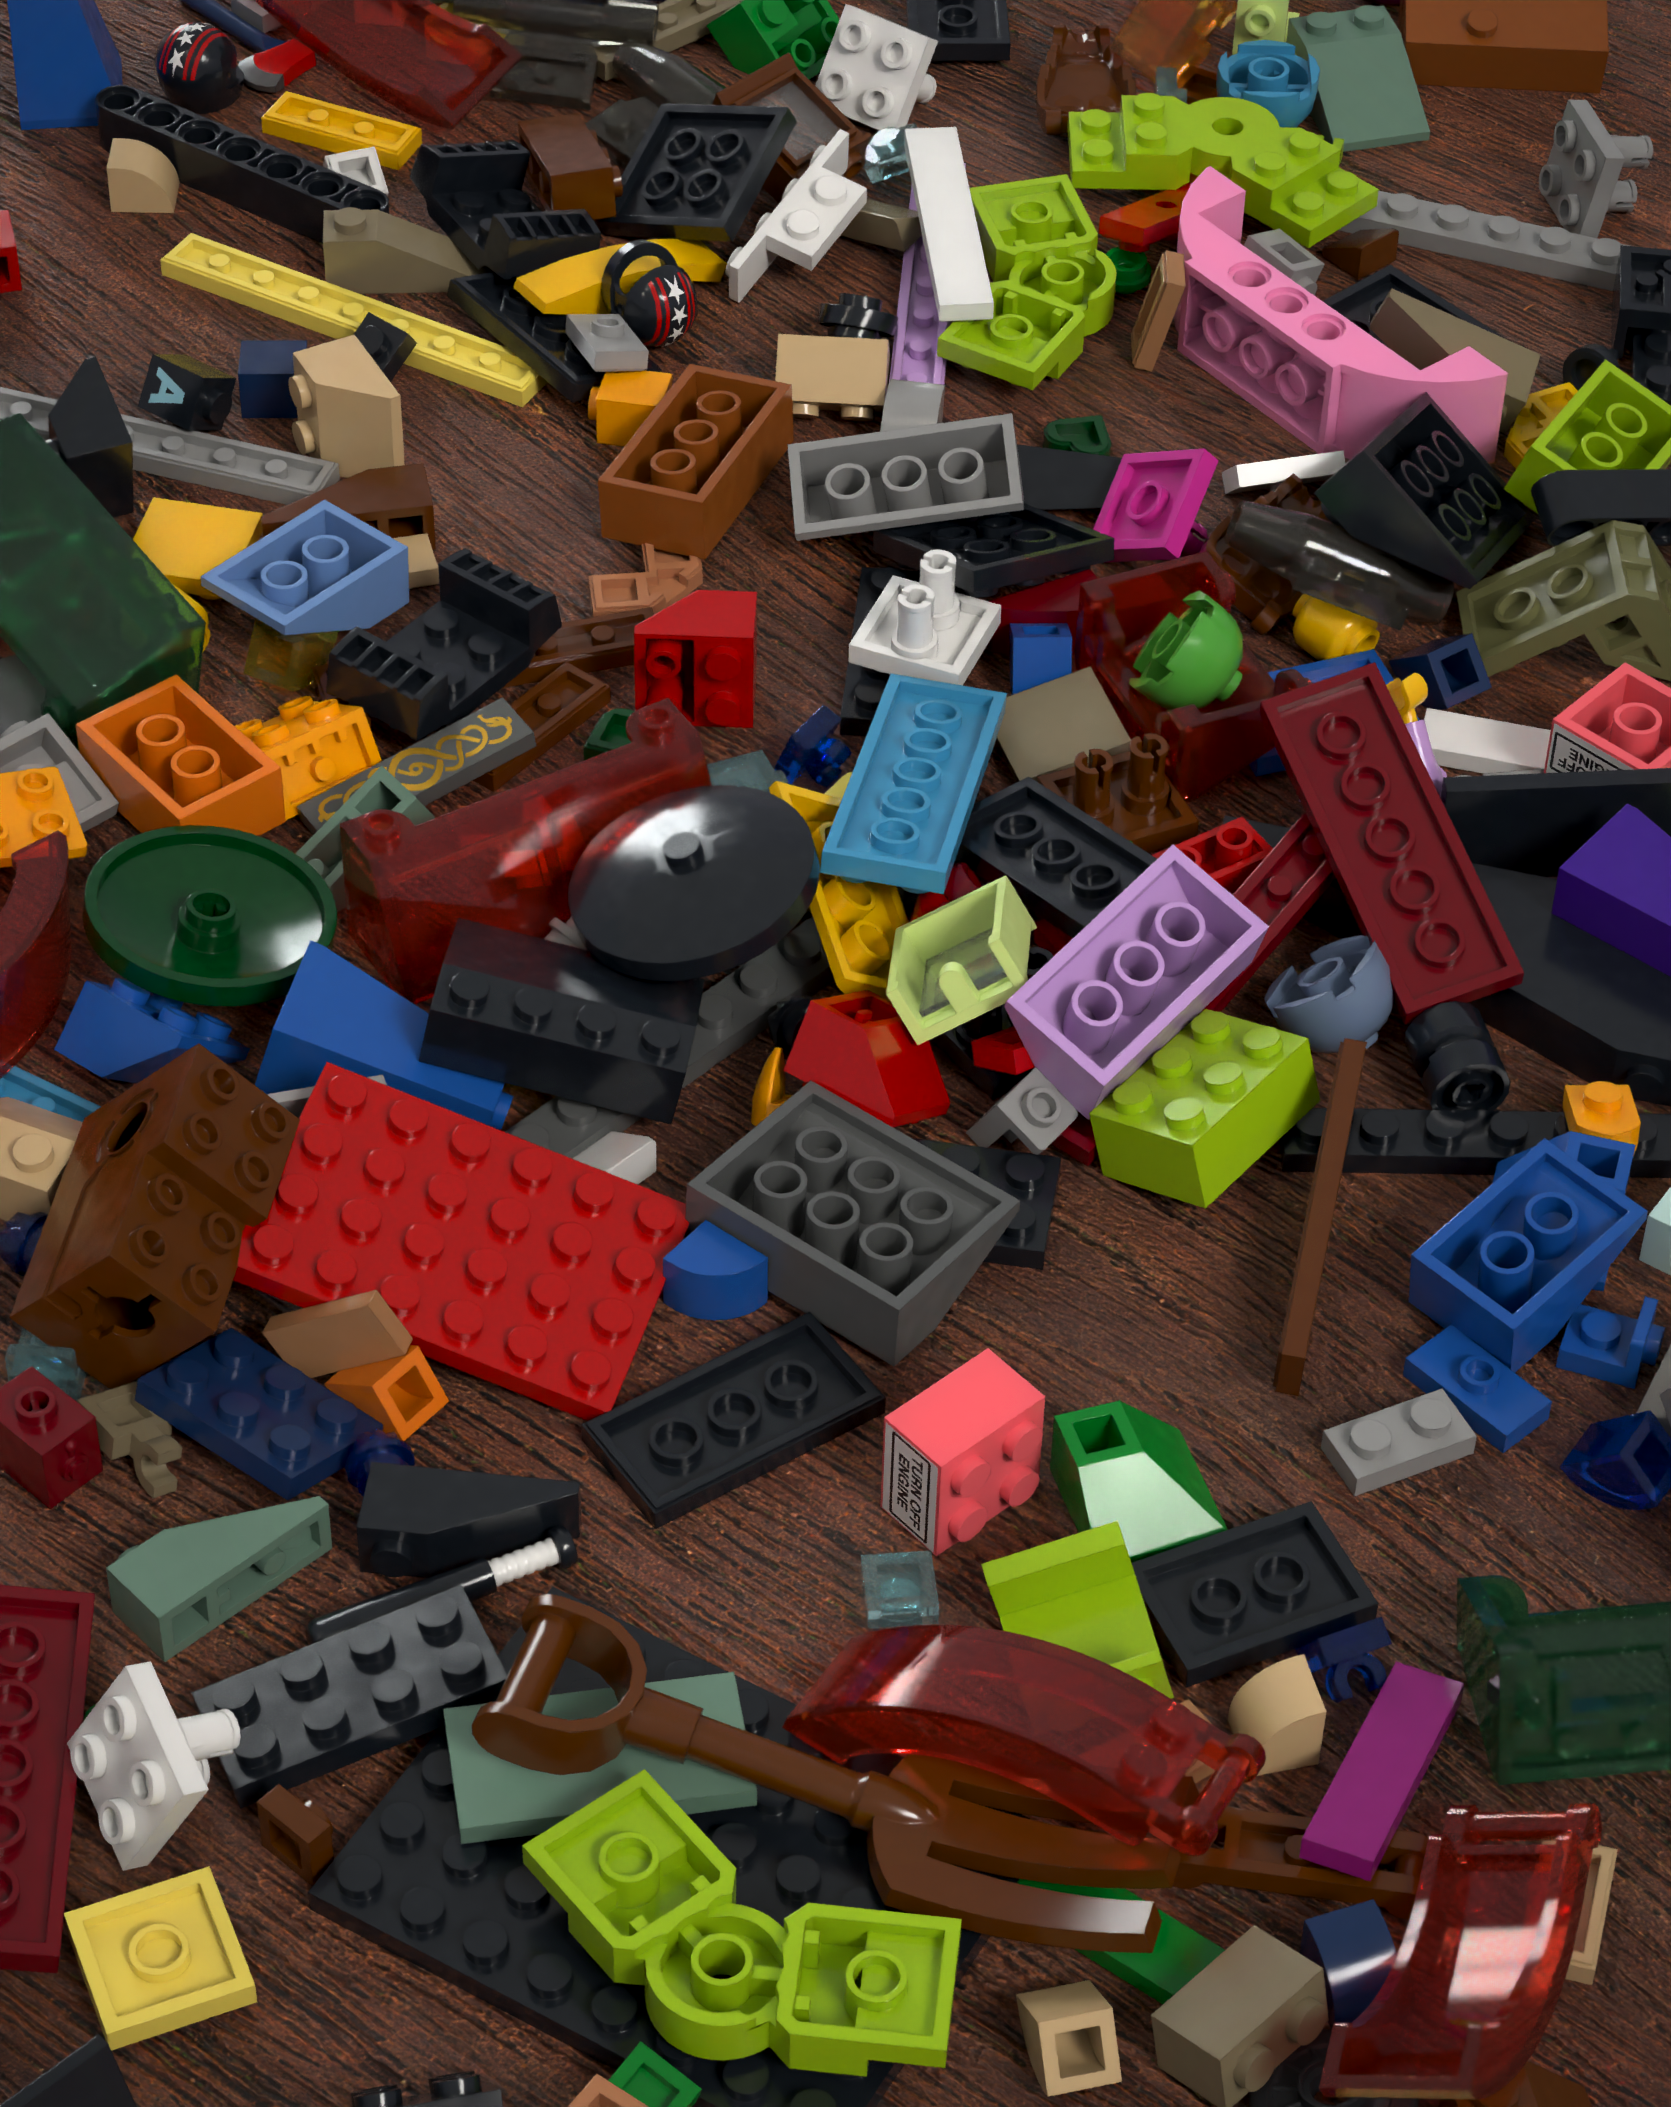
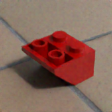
M696 590L635 625V712L642 717L644 724L753 728L757 666V592Z
M870 990L810 1001L783 1071L802 1080L801 1087L811 1080L891 1127L909 1123L916 1124L921 1120L947 1113L951 1102L930 1042L928 1040L920 1045L916 1044L891 1001Z

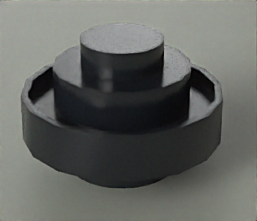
M840 293L838 304H820L817 324L829 327L827 336L882 339V337L895 336L898 317L881 312L882 300Z

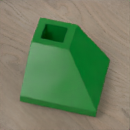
M741 0L706 26L735 69L750 75L789 52L797 68L810 80L822 69L840 19L828 0Z
M1120 1400L1054 1416L1050 1471L1078 1533L1118 1521L1131 1562L1133 1563L1228 1530L1179 1429Z

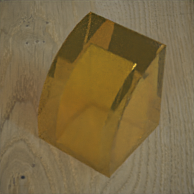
M255 618L243 674L293 692L304 689L313 682L312 667L327 663L329 653L334 648L339 631L284 635Z

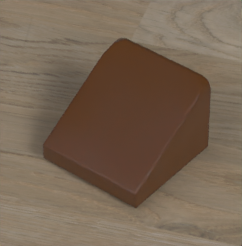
M1393 228L1359 230L1323 248L1322 256L1358 280L1396 261L1399 231Z

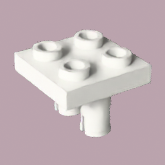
M845 4L815 86L845 116L891 136L902 138L915 101L927 103L936 93V80L930 74H926L938 41L858 7Z
M930 550L923 555V559L920 561V582L894 575L891 577L849 643L848 662L882 673L963 686L1001 623V605L956 593V557L945 550Z
M151 1661L125 1666L67 1742L73 1769L76 1775L84 1781L99 1815L101 1833L104 1839L112 1845L123 1871L149 1865L209 1790L207 1785L210 1779V1767L207 1759L231 1755L234 1753L233 1749H237L241 1739L238 1721L229 1709H221L215 1712L177 1719Z

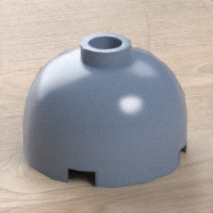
M1363 935L1343 938L1318 948L1310 953L1315 963L1314 965L1305 969L1299 975L1291 965L1269 986L1264 1000L1282 1031L1308 1038L1311 1051L1317 1053H1337L1340 1042H1344V1038L1367 1042L1366 1049L1377 1041L1379 1037L1377 1031L1387 1022L1395 1002L1390 980V967L1376 942L1374 941L1370 947L1368 936Z

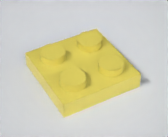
M210 1866L64 1913L70 1942L105 2040L109 2044L111 2051L257 2002L254 1980Z

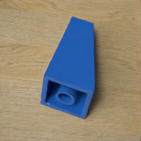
M7 0L21 130L98 126L96 95L106 87L123 85L121 57L95 1Z
M311 940L273 1027L255 1082V1086L266 1094L315 1086L326 1062H329L365 1077L383 1075L387 1086L499 1130L502 1129L514 1097L502 1092L505 1084L503 1082L419 1062L429 1013L327 947Z

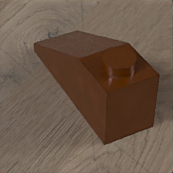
M424 463L367 469L261 517L262 535L265 537L325 499L391 538L427 533L432 550H436L433 501Z

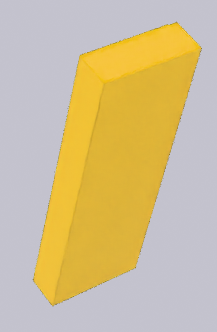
M285 91L261 117L262 133L330 152L342 153L375 146L380 165L395 170H400L422 144V129L416 126Z

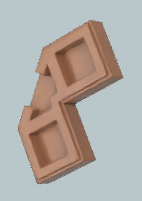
M642 544L641 556L644 572L589 576L592 617L652 607L654 614L686 597L703 583L701 559L691 555L686 556L654 549L652 544Z

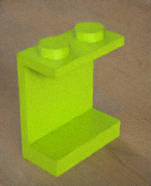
M1118 1521L981 1564L988 1589L1002 1624L1020 1686V1700L1036 1741L1052 1736H1071L1082 1731L1087 1725L1122 1714H1141L1150 1710L1156 1703L1174 1698Z

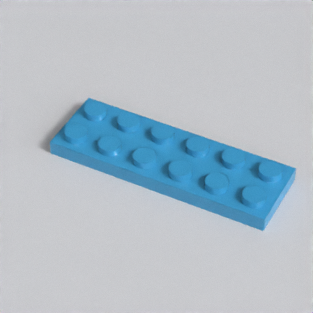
M890 674L823 847L820 873L839 876L841 879L852 883L870 881L899 886L907 892L916 894L928 892L944 894L1005 714L1007 693Z

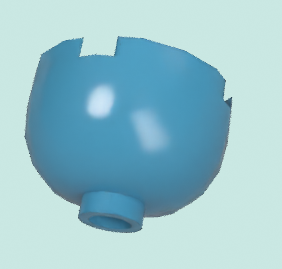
M1272 40L1247 41L1238 45L1237 54L1227 58L1226 51L1220 57L1216 81L1217 97H1232L1254 102L1270 111L1277 119L1280 127L1297 128L1313 109L1319 85L1320 68L1316 59L1309 53L1308 61L1295 55L1296 46Z

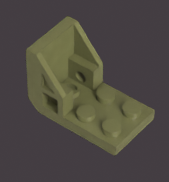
M1611 520L1479 581L1471 589L1463 588L1456 592L1463 635L1473 634L1488 677L1509 670L1516 664L1552 648L1560 647L1568 641L1585 634L1604 664L1618 668L1622 664L1627 663L1648 676L1671 681V568L1644 525ZM1626 616L1621 622L1610 623L1616 619Z

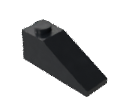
M372 1462L356 1527L360 1572L379 1573L387 1577L409 1576L429 1578L480 1558L491 1561V1559L499 1558L506 1553L510 1554L514 1550L523 1549L527 1545H534L538 1541H544L547 1531L556 1526H565L572 1539L579 1538L582 1528L580 1482Z

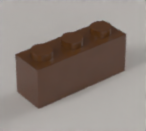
M579 113L518 121L519 143L531 153L525 177L546 211L585 209L593 220L616 217L615 198L622 197L623 194L618 165H611L607 148H600L595 130L588 129Z

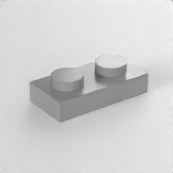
M1442 1388L1323 1430L1321 1449L1355 1497L1474 1454L1477 1436Z

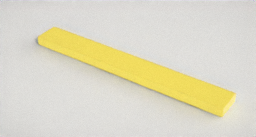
M190 233L160 260L163 276L335 339L353 335L368 312L405 331L417 342L403 364L520 407H524L548 383L505 346Z

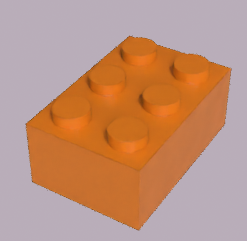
M177 674L76 724L80 754L119 802L117 811L141 833L173 826L201 825L235 829L260 836L286 822L281 767Z

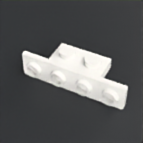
M840 129L827 146L820 145L812 156L809 168L800 179L794 178L790 181L784 191L782 201L772 213L766 212L760 218L754 235L744 247L739 246L733 251L725 271L729 277L730 299L739 303L778 255L812 271L867 203V188L842 177L848 168V132Z

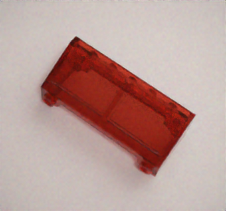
M669 698L640 708L629 716L626 722V734L631 743L414 826L409 818L401 813L387 809H378L340 823L348 934L393 991L413 1004H418L434 996L442 964L458 918L545 939L552 930L548 924L554 917L564 923L570 919L568 890L573 870L584 850L603 829L623 814L654 798L683 789L712 785L699 732Z

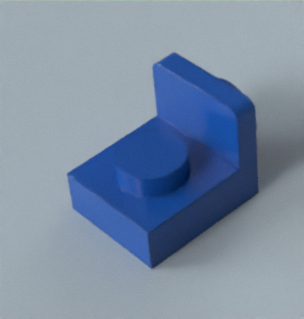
M1645 1296L1638 1319L1580 1304L1569 1319L1559 1348L1556 1368L1635 1389L1642 1364L1656 1365L1666 1327L1654 1324L1659 1300Z

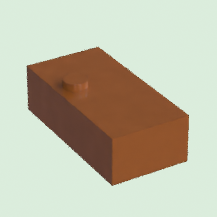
M1400 0L1399 30L1404 41L1416 85L1600 93L1609 54L1607 0Z
M689 364L598 479L602 537L640 546L648 543L654 545V549L686 556L691 555L706 560L787 451L788 444H792L794 441L792 384Z

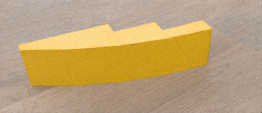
M646 240L666 248L674 257L677 266L683 268L692 281L721 282L727 263L700 240ZM625 244L607 246L559 260L516 278L513 288L543 314H609L601 295L602 277L610 258ZM643 256L630 263L620 278L621 291L627 294L643 275L654 268L660 267L659 258Z

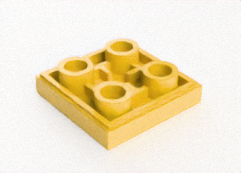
M153 497L119 566L120 583L147 589L156 583L170 582L184 593L199 595L208 600L220 599L221 597L201 586V576L259 540L262 534L261 517L263 513Z

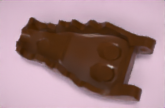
M1054 25L1052 44L1047 51L1046 63L1041 64L1036 86L1038 121L1046 135L1067 133L1068 112H1085L1091 109H1099L1106 112L1120 113L1121 95H1136V82L1132 77L1130 65L1123 64L1122 51H1118L1116 45H1111L1108 25H1098L1094 31L1090 29L1082 35L1073 33L1071 29L1067 30L1066 25Z
M1293 473L1274 492L1271 491L1264 496L1261 495L1249 507L1242 505L1232 514L1228 515L1203 543L1192 565L1190 576L1201 585L1205 581L1248 616L1252 620L1250 626L1260 635H1263L1293 612L1299 598L1311 589V585L1319 572V567L1316 566V563L1325 551V548H1323L1327 540L1325 535L1333 523L1323 513L1321 501L1319 502L1311 498L1307 492V487L1303 486V481Z

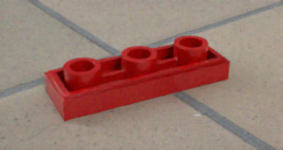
M1189 182L1177 190L1162 191L1101 215L1098 234L1118 241V247L1129 252H1145L1150 249V244L1157 241L1177 239L1182 201L1192 183Z

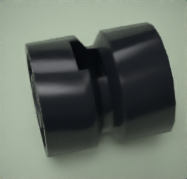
M1459 1001L1445 1002L1424 1010L1412 1020L1405 1031L1404 1043L1417 1074L1421 1077V1084L1433 1110L1494 1111L1503 1103L1509 1094L1511 1081L1496 1047H1494L1479 1009L1470 1003Z

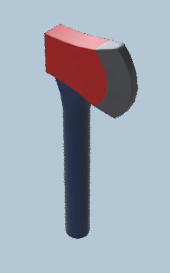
M180 0L257 52L240 61L238 68L244 73L243 82L253 89L276 93L301 74L316 66L315 52L295 38L287 42L275 39L263 33L215 0Z

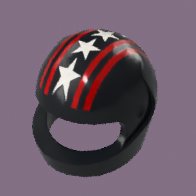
M190 22L175 27L160 41L154 60L160 86L170 103L196 114H207L229 107L240 97L244 73L236 66L237 52L227 34L208 23Z
M642 239L625 244L610 258L605 267L601 284L602 299L609 314H620L646 347H664L680 340L692 328L698 315L696 290L691 278L683 268L677 266L672 254L663 246ZM643 256L658 257L661 266L643 275L630 291L624 294L620 289V278L630 263Z

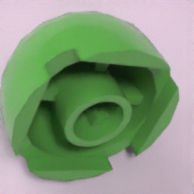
M1200 590L1189 594L1182 600L1191 608L1184 612L1179 619L1169 612L1161 620L1145 642L1133 665L1142 674L1140 678H1130L1129 684L1152 702L1167 710L1185 713L1203 708L1215 698L1223 702L1232 695L1242 679V673L1237 670L1243 657V635L1236 620L1221 605Z

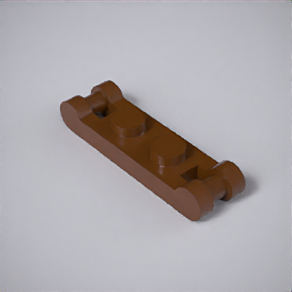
M1198 1803L1191 1826H1166L1167 1836L1174 1839L1181 1856L1173 1887L1191 1889L1203 1883L1356 1904L1374 1899L1378 1907H1385L1390 1914L1403 1919L1420 1918L1427 1914L1429 1910L1430 1885L1424 1880V1874L1430 1871L1432 1867L1434 1847L1429 1837L1421 1833L1397 1829L1380 1861L1382 1864H1388L1394 1872L1376 1870L1371 1881H1367L1299 1858L1302 1837L1312 1818ZM1208 1840L1224 1842L1223 1849L1203 1847L1201 1845Z

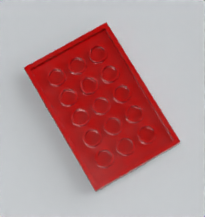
M326 1062L299 1117L300 1122L268 1218L255 1227L246 1225L242 1232L238 1267L233 1280L302 1308L377 1290L412 1336L413 1340L410 1345L419 1346L425 1357L587 1421L611 1411L666 1281V1278L663 1276V1258L685 1238L690 1223L685 1219L686 1203Z

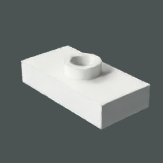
M1344 450L1235 465L1222 472L1225 494L1267 488L1270 489V492H1274L1293 473L1303 483L1328 480L1346 464Z

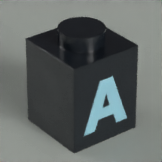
M152 354L138 407L189 431L222 430L224 420L227 418L232 407L231 396L237 378L186 354Z

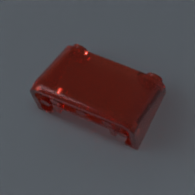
M1208 551L1080 583L1075 640L1076 671L1091 666L1131 740L1139 736L1143 747L1144 734L1152 733L1162 736L1167 741L1169 748L1166 756L1165 774L1186 803L1195 801L1275 748L1259 714L1260 701L1313 684L1310 679L1304 678L1295 669L1279 672L1274 682L1244 641L1243 657L1237 669L1242 673L1241 682L1232 695L1223 702L1215 698L1207 706L1197 709L1195 704L1167 710L1152 702L1129 684L1130 678L1141 677L1142 673L1136 670L1133 665L1145 642L1169 612L1179 619L1184 612L1191 608L1182 601L1189 594L1200 590L1230 614L1231 606L1236 602V589L1233 579L1228 572H1222Z

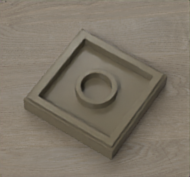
M1090 666L1008 696L1005 714L995 743L1017 783L1027 777L1037 781L1038 776L1074 767L1075 756L1083 751L1088 757V763L1090 749H1102L1111 756L1129 751L1131 739Z

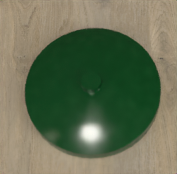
M187 825L144 832L130 837L108 850L97 861L88 876L84 892L82 919L86 936L95 952L112 970L131 983L149 992L181 1002L207 1006H242L262 1003L287 995L310 940L332 951L337 926V908L332 892L325 880L310 864L287 848L263 837L240 830L215 826Z

